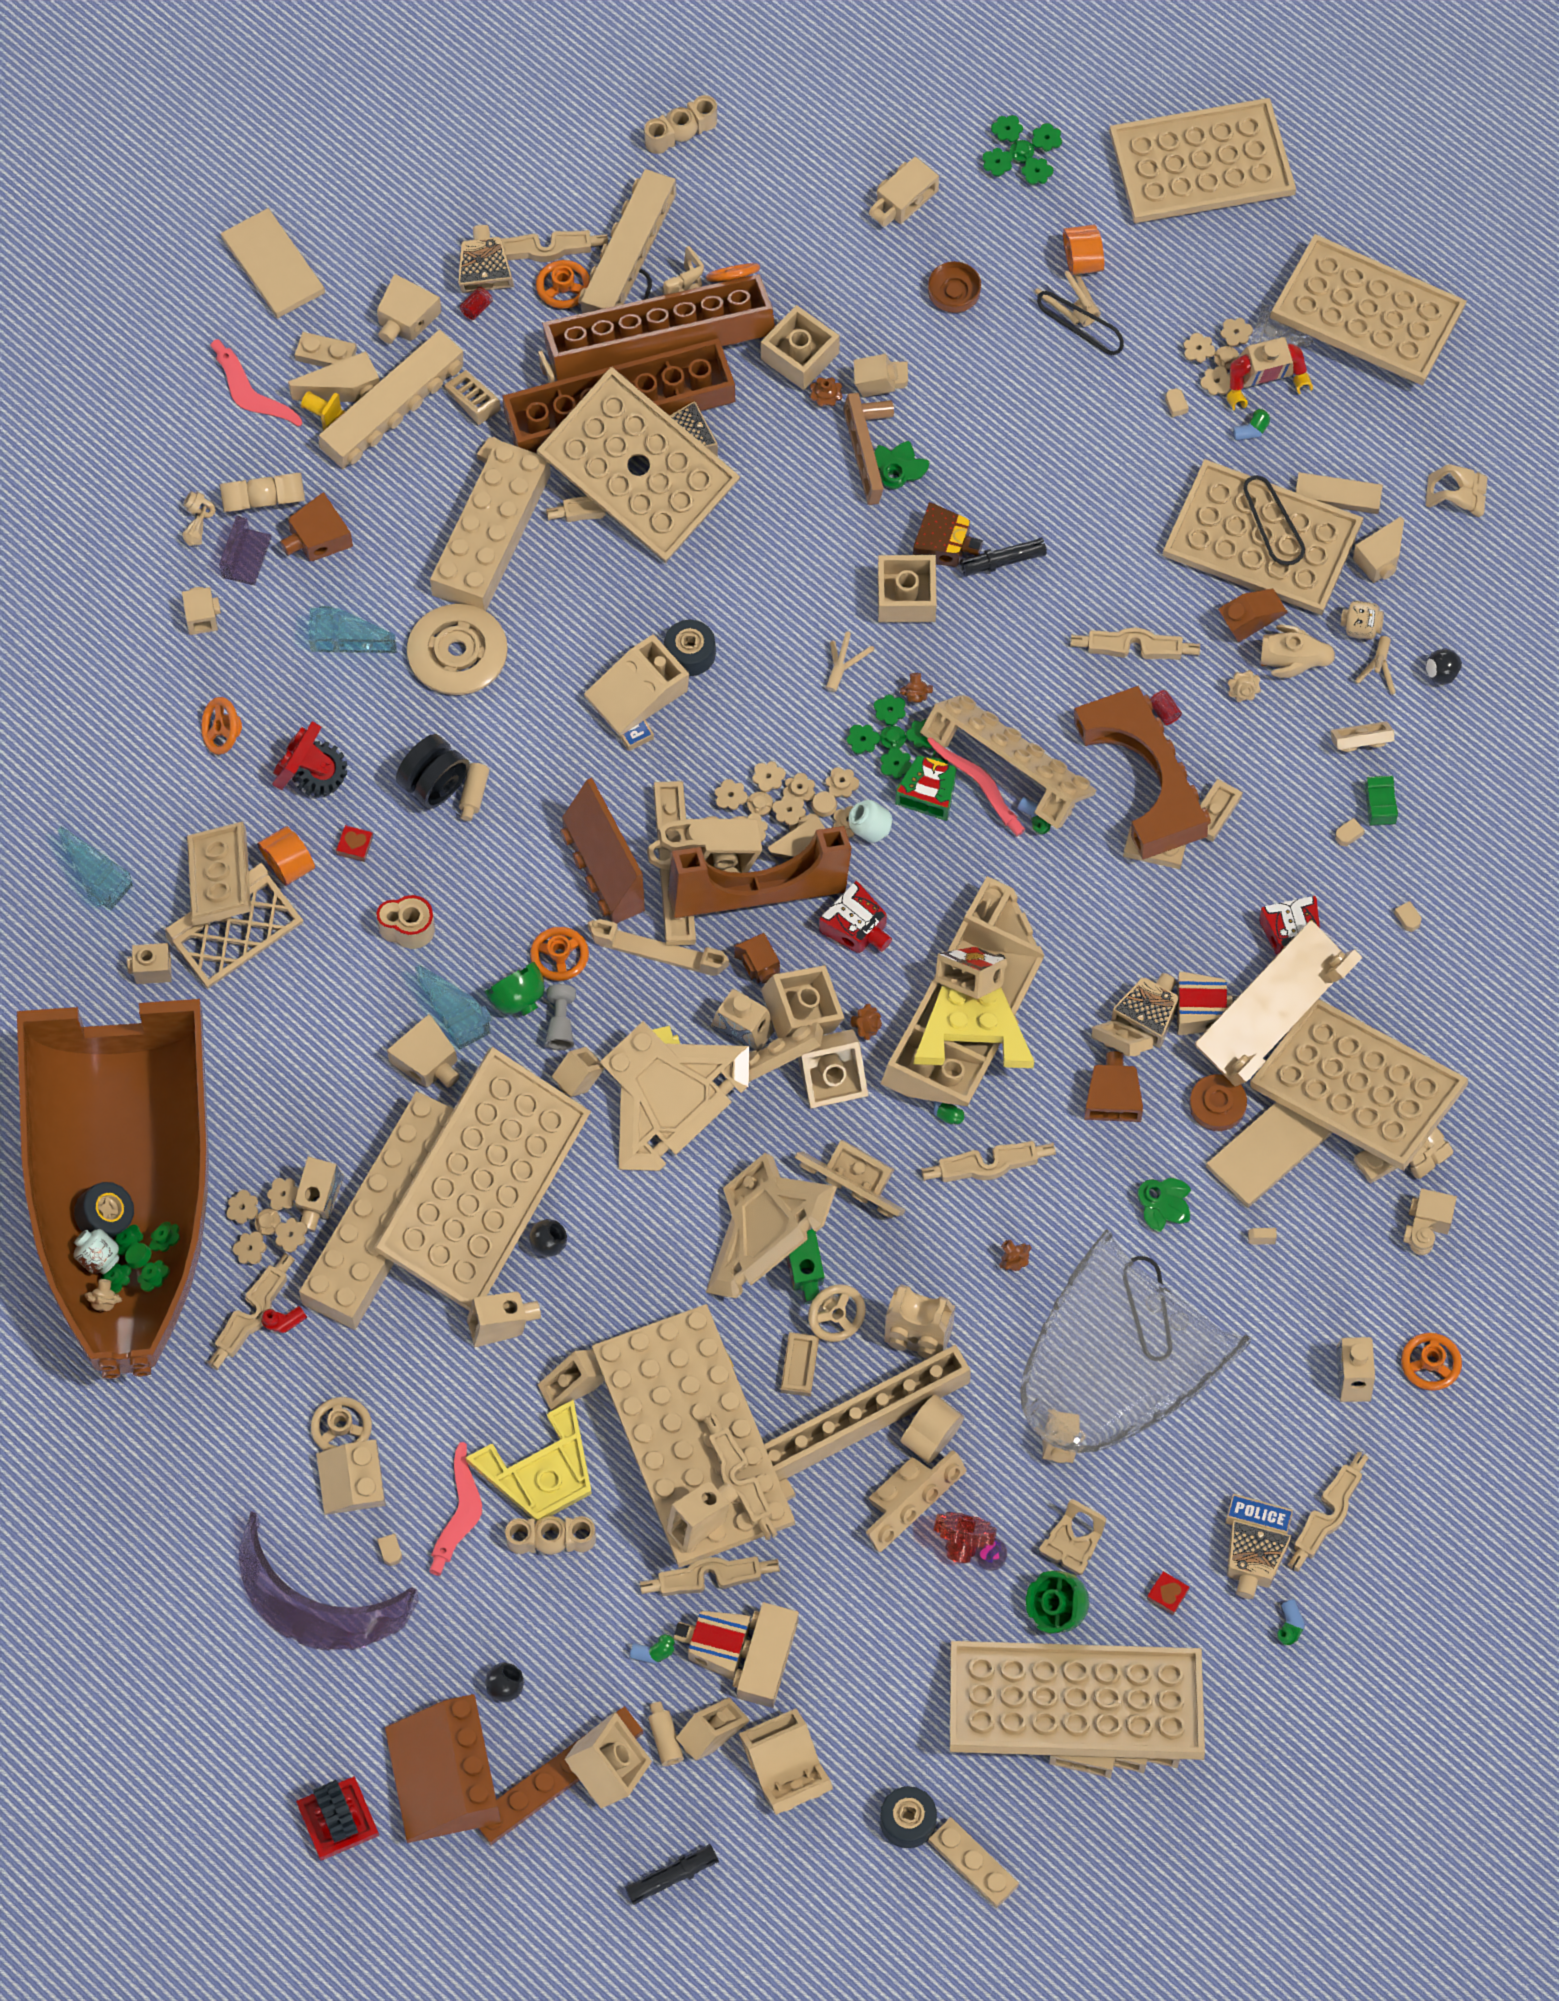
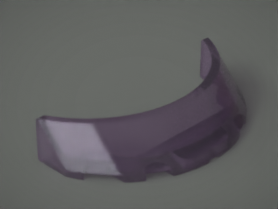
M253 1511L250 1512L239 1548L241 1577L251 1603L265 1622L275 1631L286 1638L295 1639L300 1645L330 1651V1649H361L392 1633L393 1635L406 1626L419 1601L418 1591L413 1587L384 1602L362 1607L326 1605L311 1600L293 1590L274 1572L268 1563L258 1538L257 1529L260 1526L258 1515Z

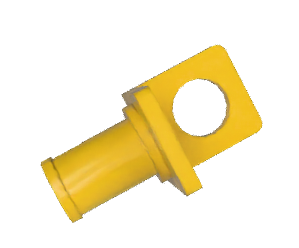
M308 391L301 401V408L307 409L321 417L323 431L345 413L341 409L340 398L337 393H334L330 400L326 401Z

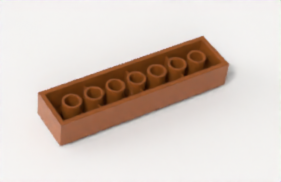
M760 274L542 322L546 350L557 381L719 338L722 346L763 338L775 327L773 307Z
M719 338L611 366L669 416L694 401L700 411L735 402V383ZM610 367L502 395L504 414L514 445L537 453V449Z

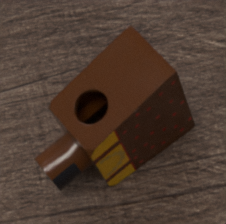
M929 502L913 546V555H936V565L956 567L959 566L963 552L975 556L979 555L983 540L969 536V519Z

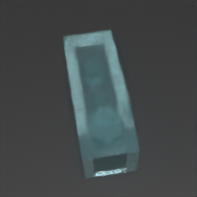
M330 606L310 608L308 639L311 652L397 653L395 634L339 608Z
M61 826L58 829L61 843L88 894L87 898L98 907L103 905L111 911L133 886L130 873Z
M421 965L415 967L417 981L459 1050L491 1034L489 1022L492 1021V1018L484 1005L480 1007L474 997Z

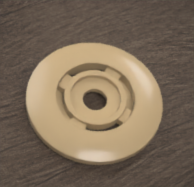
M467 604L445 605L425 614L413 627L407 643L409 665L417 679L431 690L447 695H466L488 686L501 673L508 652L505 632L499 622L483 609ZM454 642H461L466 646V651L460 656H454L449 652V646ZM476 660H480L475 666H473V667L470 668V669H467V670H464V671H457V670H463V669L469 668L470 666H472V665L476 662Z

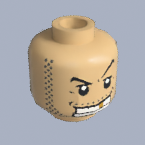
M1353 601L1349 605V609H1343L1341 626L1346 627V633L1349 637L1371 640L1375 638L1377 633L1381 634L1384 611H1380L1376 603Z

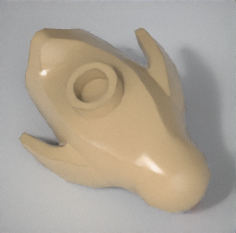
M1280 624L1276 626V629L1283 633L1263 635L1261 666L1268 665L1280 668L1271 671L1273 676L1291 678L1312 667L1329 666L1335 659V652L1332 646L1317 640L1295 626Z

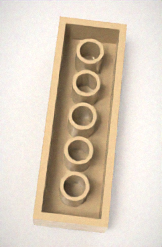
M500 440L496 441L430 578L432 596L455 604H467L484 611L487 610L550 478V464L539 454Z

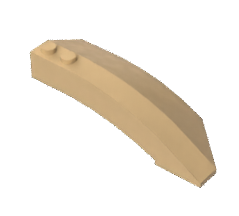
M987 876L968 909L948 951L973 946L993 954L1004 955L1007 960V968L1004 972V982L1001 988L1015 1017L1045 955L1041 947L1037 946L1032 936L1033 929L1025 912L1022 913L1017 903L1018 897L1014 889ZM934 977L887 1064L881 1084L907 1097L968 1107L1001 1043L944 1041V1064H914L915 1055L941 987L945 986L935 982Z

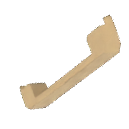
M598 919L588 922V929L594 942L601 947L711 976L720 974L729 966L727 955L720 950L706 947L703 953L676 945L666 946L665 942L619 931L618 925L611 921Z

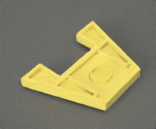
M947 986L941 987L915 1055L914 1064L942 1065L945 1060L944 1041L1002 1043L1003 1067H1034L1035 1061L1002 988L976 999Z
M574 1399L547 1414V1419L560 1440L515 1465L507 1468L493 1443L465 1457L468 1464L528 1516L534 1518L535 1522L543 1517L552 1516L592 1494Z

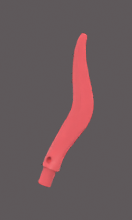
M219 339L214 340L210 344L217 354L216 360L221 364L226 373L231 396L239 407L256 413L280 417L292 422L296 426L303 424L299 415L292 409L253 390L242 365L231 348L226 349Z
M929 737L927 739L930 745L943 758L971 776L979 784L1004 825L1008 826L1016 837L1025 831V828L1017 820V816L1005 804L996 783L985 770L947 750L933 738Z
M464 1442L459 1443L454 1457L455 1482L459 1499L458 1508L441 1533L431 1554L434 1559L429 1572L436 1576L441 1575L445 1562H450L457 1544L477 1524L482 1514V1502L469 1465L466 1462L467 1444Z

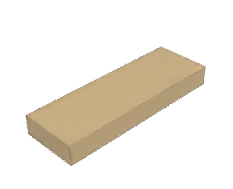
M1298 472L1295 492L1336 508L1378 514L1383 485Z

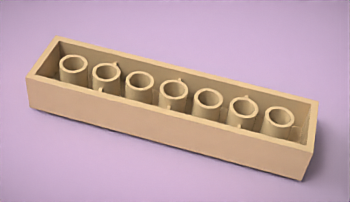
M418 1091L415 1092L301 1287L299 1294L302 1305L356 1330L394 1262L373 1250L446 1124L454 1110L453 1108Z

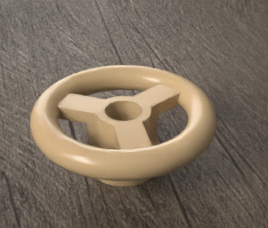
M837 1284L825 1288L814 1298L810 1305L808 1321L811 1330L817 1337L828 1342H839L851 1337L857 1332L864 1321L866 1312L864 1299L855 1288L848 1285ZM849 1297L856 1304V1316L852 1323L846 1318L845 1306ZM833 1321L839 1323L844 1330L837 1333L826 1332L820 1327L819 1323Z
M336 1397L327 1400L317 1408L311 1420L313 1440L323 1451L337 1447L329 1443L338 1435L343 1436L348 1433L358 1437L354 1442H361L369 1439L372 1430V1421L368 1410L357 1400L348 1397ZM342 1406L350 1407L357 1411L362 1419L363 1427L354 1425L350 1412L342 1408ZM333 1408L327 1418L329 1430L321 1435V1419L327 1411ZM339 1421L346 1422L343 1427H336V1424Z

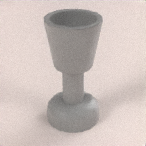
M556 984L547 988V999L555 1004V1017L550 1019L545 1046L553 1050H568L574 1047L571 1021L569 1018H566L567 1004L572 1003L576 998V989L570 985Z

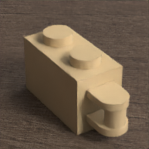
M916 156L908 163L904 162L897 169L895 175L889 180L885 179L878 186L877 202L869 210V215L883 227L893 220L902 224L939 191V175Z

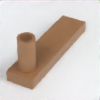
M859 393L848 394L843 411L867 504H879L884 488L866 420L893 417V402L890 400L861 403Z

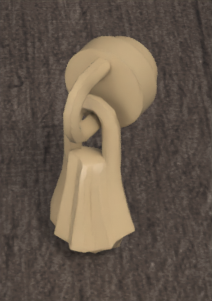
M190 491L183 506L187 508L189 513L193 515L197 513L198 515L182 535L189 546L201 545L203 518L212 517L216 510L212 502L204 498V494L198 491L196 493ZM207 506L210 508V512H206Z

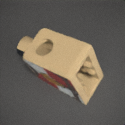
M973 946L942 952L937 955L935 982L979 999L1002 987L1007 960L1002 954H993Z

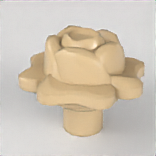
M1251 670L1244 673L1236 672L1233 676L1234 679L1228 680L1230 687L1228 694L1230 697H1235L1237 702L1253 700L1255 694L1261 691L1259 686L1260 677L1253 675Z
M100 1279L97 1289L85 1293V1298L91 1302V1307L95 1310L110 1311L113 1309L114 1304L122 1302V1298L110 1289V1280Z

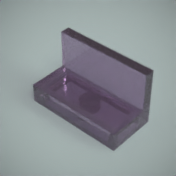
M236 516L219 563L222 578L255 586L272 538L271 534L250 530L248 519Z

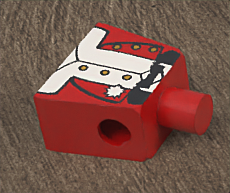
M857 881L819 918V931L856 953H861L870 943L883 952L892 941V937L883 931L887 923V914Z
M1316 896L1261 907L1259 921L1276 956L1308 922L1313 921L1320 928Z

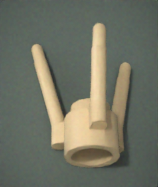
M1065 271V276L1079 297L1074 305L1099 317L1101 312L1094 303L1080 274L1074 275V279L1069 271ZM1039 288L1035 289L1036 294L1042 292ZM1048 295L1042 296V299L1067 316L1074 325L1080 322L1086 327L1095 322V320L1075 309L1072 313Z

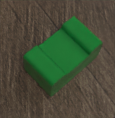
M1393 775L1367 777L1365 793L1369 826L1396 824L1398 810Z

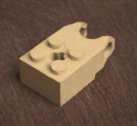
M709 816L704 819H684L668 822L658 830L660 840L655 841L647 848L649 863L658 868L670 870L672 851L701 847L704 859L709 865L719 870L737 873L749 872L762 852L757 819H747L743 816L732 819H719L716 816ZM667 830H674L678 834L666 838L665 832ZM656 848L669 850V859L664 861L657 859L654 850Z
M901 1284L895 1288L886 1313L884 1342L889 1343L890 1347L904 1351L909 1349L916 1351L918 1355L926 1359L946 1350L954 1325L955 1306L952 1305L948 1298L939 1296L937 1299H931L918 1295L910 1287Z

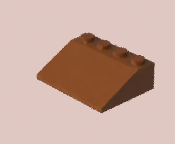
M593 778L587 779L563 815V829L560 830L565 844L567 846L571 844L575 851L572 855L579 870L583 868L586 872L587 877H585L588 889L591 893L596 892L600 900L597 901L601 914L603 917L608 916L611 922L617 924L645 911L643 873Z
M475 1694L443 1700L385 1727L407 1843L501 1823Z

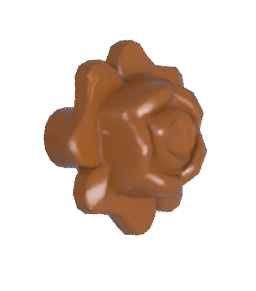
M820 377L816 383L810 385L812 391L810 398L812 401H817L818 406H835L836 401L842 399V384L835 383L833 377L827 379Z
M918 672L911 673L910 682L900 688V694L906 696L907 701L914 703L926 701L928 694L933 692V685H927L923 682L921 673Z
M866 1004L862 1009H859L858 1016H852L850 1021L852 1027L858 1028V1035L864 1037L865 1040H870L871 1036L876 1035L882 1026L881 1015L871 1004Z
M1012 1240L1003 1242L1001 1247L1005 1253L1001 1257L1000 1268L1019 1271L1022 1267L1028 1265L1029 1252L1032 1249L1030 1245H1026V1243L1014 1245Z

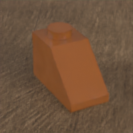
M1273 588L1242 594L1218 609L1238 642H1241L1288 613Z

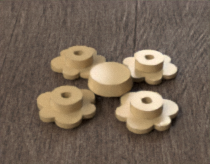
M1237 318L1236 320L1226 319L1223 322V330H1221L1220 335L1223 339H1226V343L1229 346L1220 347L1216 352L1212 345V339L1210 337H1203L1200 333L1192 334L1190 340H1186L1183 344L1186 349L1184 355L1187 360L1193 361L1196 359L1197 362L1202 363L1206 360V357L1210 358L1214 355V360L1218 367L1214 370L1207 369L1205 376L1200 381L1201 387L1208 390L1210 395H1217L1218 393L1224 395L1230 391V374H1227V370H1230L1231 363L1239 356L1238 351L1233 347H1236L1239 343L1246 344L1249 339L1248 337L1253 333L1252 326L1245 324L1243 318Z
M773 761L768 762L767 765L765 763H758L754 768L755 774L752 780L755 784H759V789L762 792H755L748 798L747 793L744 792V785L742 783L735 784L731 779L724 780L721 787L715 789L716 804L719 808L725 809L729 807L730 810H736L739 805L747 802V807L752 813L747 819H757L761 842L765 840V831L768 829V824L762 821L761 817L768 815L771 809L776 814L778 822H785L789 826L797 825L799 818H803L806 814L805 809H803L804 801L802 798H791L789 795H784L781 801H776L773 804L772 797L765 793L771 791L772 788L779 789L782 786L781 781L786 776L785 770L777 767V764Z
M840 767L832 769L831 776L826 779L829 792L822 791L816 795L813 790L815 782L808 780L806 774L797 773L794 778L786 779V788L783 790V796L789 795L791 798L800 797L806 802L812 801L811 807L815 813L799 818L797 825L789 826L790 832L814 815H817L819 818V816L828 817L834 813V820L836 822L833 827L845 826L848 838H852L855 835L850 829L849 821H847L853 807L848 806L845 810H836L837 801L835 799L841 795L848 798L852 795V791L859 788V780L854 777V772L851 769H846L845 771Z
M277 1178L273 1181L272 1189L267 1192V1197L271 1200L270 1205L273 1209H264L259 1214L256 1207L258 1198L251 1196L249 1191L241 1190L237 1193L236 1197L229 1199L228 1204L230 1207L226 1214L230 1220H237L239 1224H244L247 1222V1219H254L256 1217L255 1227L257 1231L252 1232L250 1235L243 1233L240 1236V1241L236 1242L233 1246V1252L239 1256L238 1260L240 1263L246 1264L249 1262L257 1264L261 1261V1253H264L267 1249L266 1244L263 1243L262 1234L273 1235L276 1233L278 1236L275 1241L276 1244L280 1247L283 1246V1249L288 1253L294 1252L298 1245L301 1246L305 1243L304 1235L307 1232V1225L303 1222H297L294 1218H289L286 1223H282L281 1217L277 1212L283 1208L290 1209L294 1205L293 1201L296 1199L299 1188L295 1186L293 1179L288 1178L284 1180Z

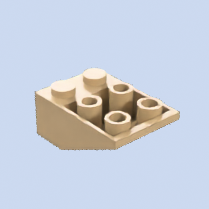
M652 634L620 658L584 693V697L613 730L621 736L688 691L689 673L658 638Z

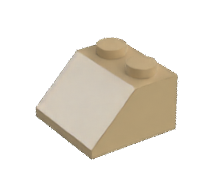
M853 1029L823 1035L820 1047L798 1057L810 1109L868 1096L860 1042Z
M376 1439L343 1444L316 1453L324 1515L386 1506Z
M616 1712L608 1716L577 1741L565 1758L571 1771L576 1774L589 1795L601 1809L628 1797L652 1762Z

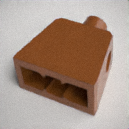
M324 492L288 519L292 535L280 541L282 549L287 556L302 549L309 561H315L353 547L350 530Z
M1122 1052L1106 1053V1065L1094 1066L1084 1120L1141 1122L1143 1103L1137 1068L1134 1066H1124V1054Z

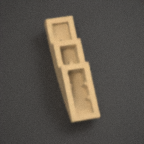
M1050 1755L1049 1764L1111 1778L1113 1766L1144 1773L1147 1762L1178 1768L1180 1759Z

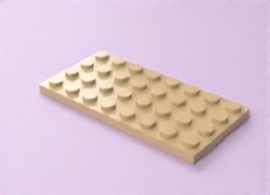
M494 1047L489 1048L373 1250L469 1311L474 1297L488 1295L591 1111Z
M707 1304L592 1345V1351L678 1568L764 1537L759 1525H752L740 1500L737 1499L729 1504L726 1521L687 1553L666 1531L673 1503L706 1482H712L717 1489L724 1485L721 1478V1464L710 1444L709 1437L712 1434L704 1422V1419L708 1416L711 1419L712 1414H716L722 1429L728 1428L734 1440L748 1460V1467L738 1473L735 1478L740 1481L752 1477L758 1479L764 1497L772 1511L770 1521L776 1532L795 1525L794 1516Z
M951 1641L950 1752L1204 1760L1202 1648Z

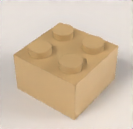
M796 305L760 342L761 360L802 390H805L839 354L840 335Z
M878 555V622H936V555Z
M826 965L772 975L761 989L778 1038L783 1039L793 1034L799 1027L809 1026L815 1022H818L823 1029V1035L833 1033L845 1019Z

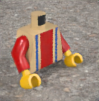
M1285 337L1247 346L1230 366V389L1232 390L1227 394L1226 399L1232 409L1235 410L1237 402H1240L1243 409L1247 407L1248 401L1241 392L1243 388L1293 376V374L1295 375L1293 382L1298 394H1301L1300 387L1303 385H1308L1310 391H1312L1313 385L1309 375L1305 373L1307 368L1301 348L1293 344H1287Z

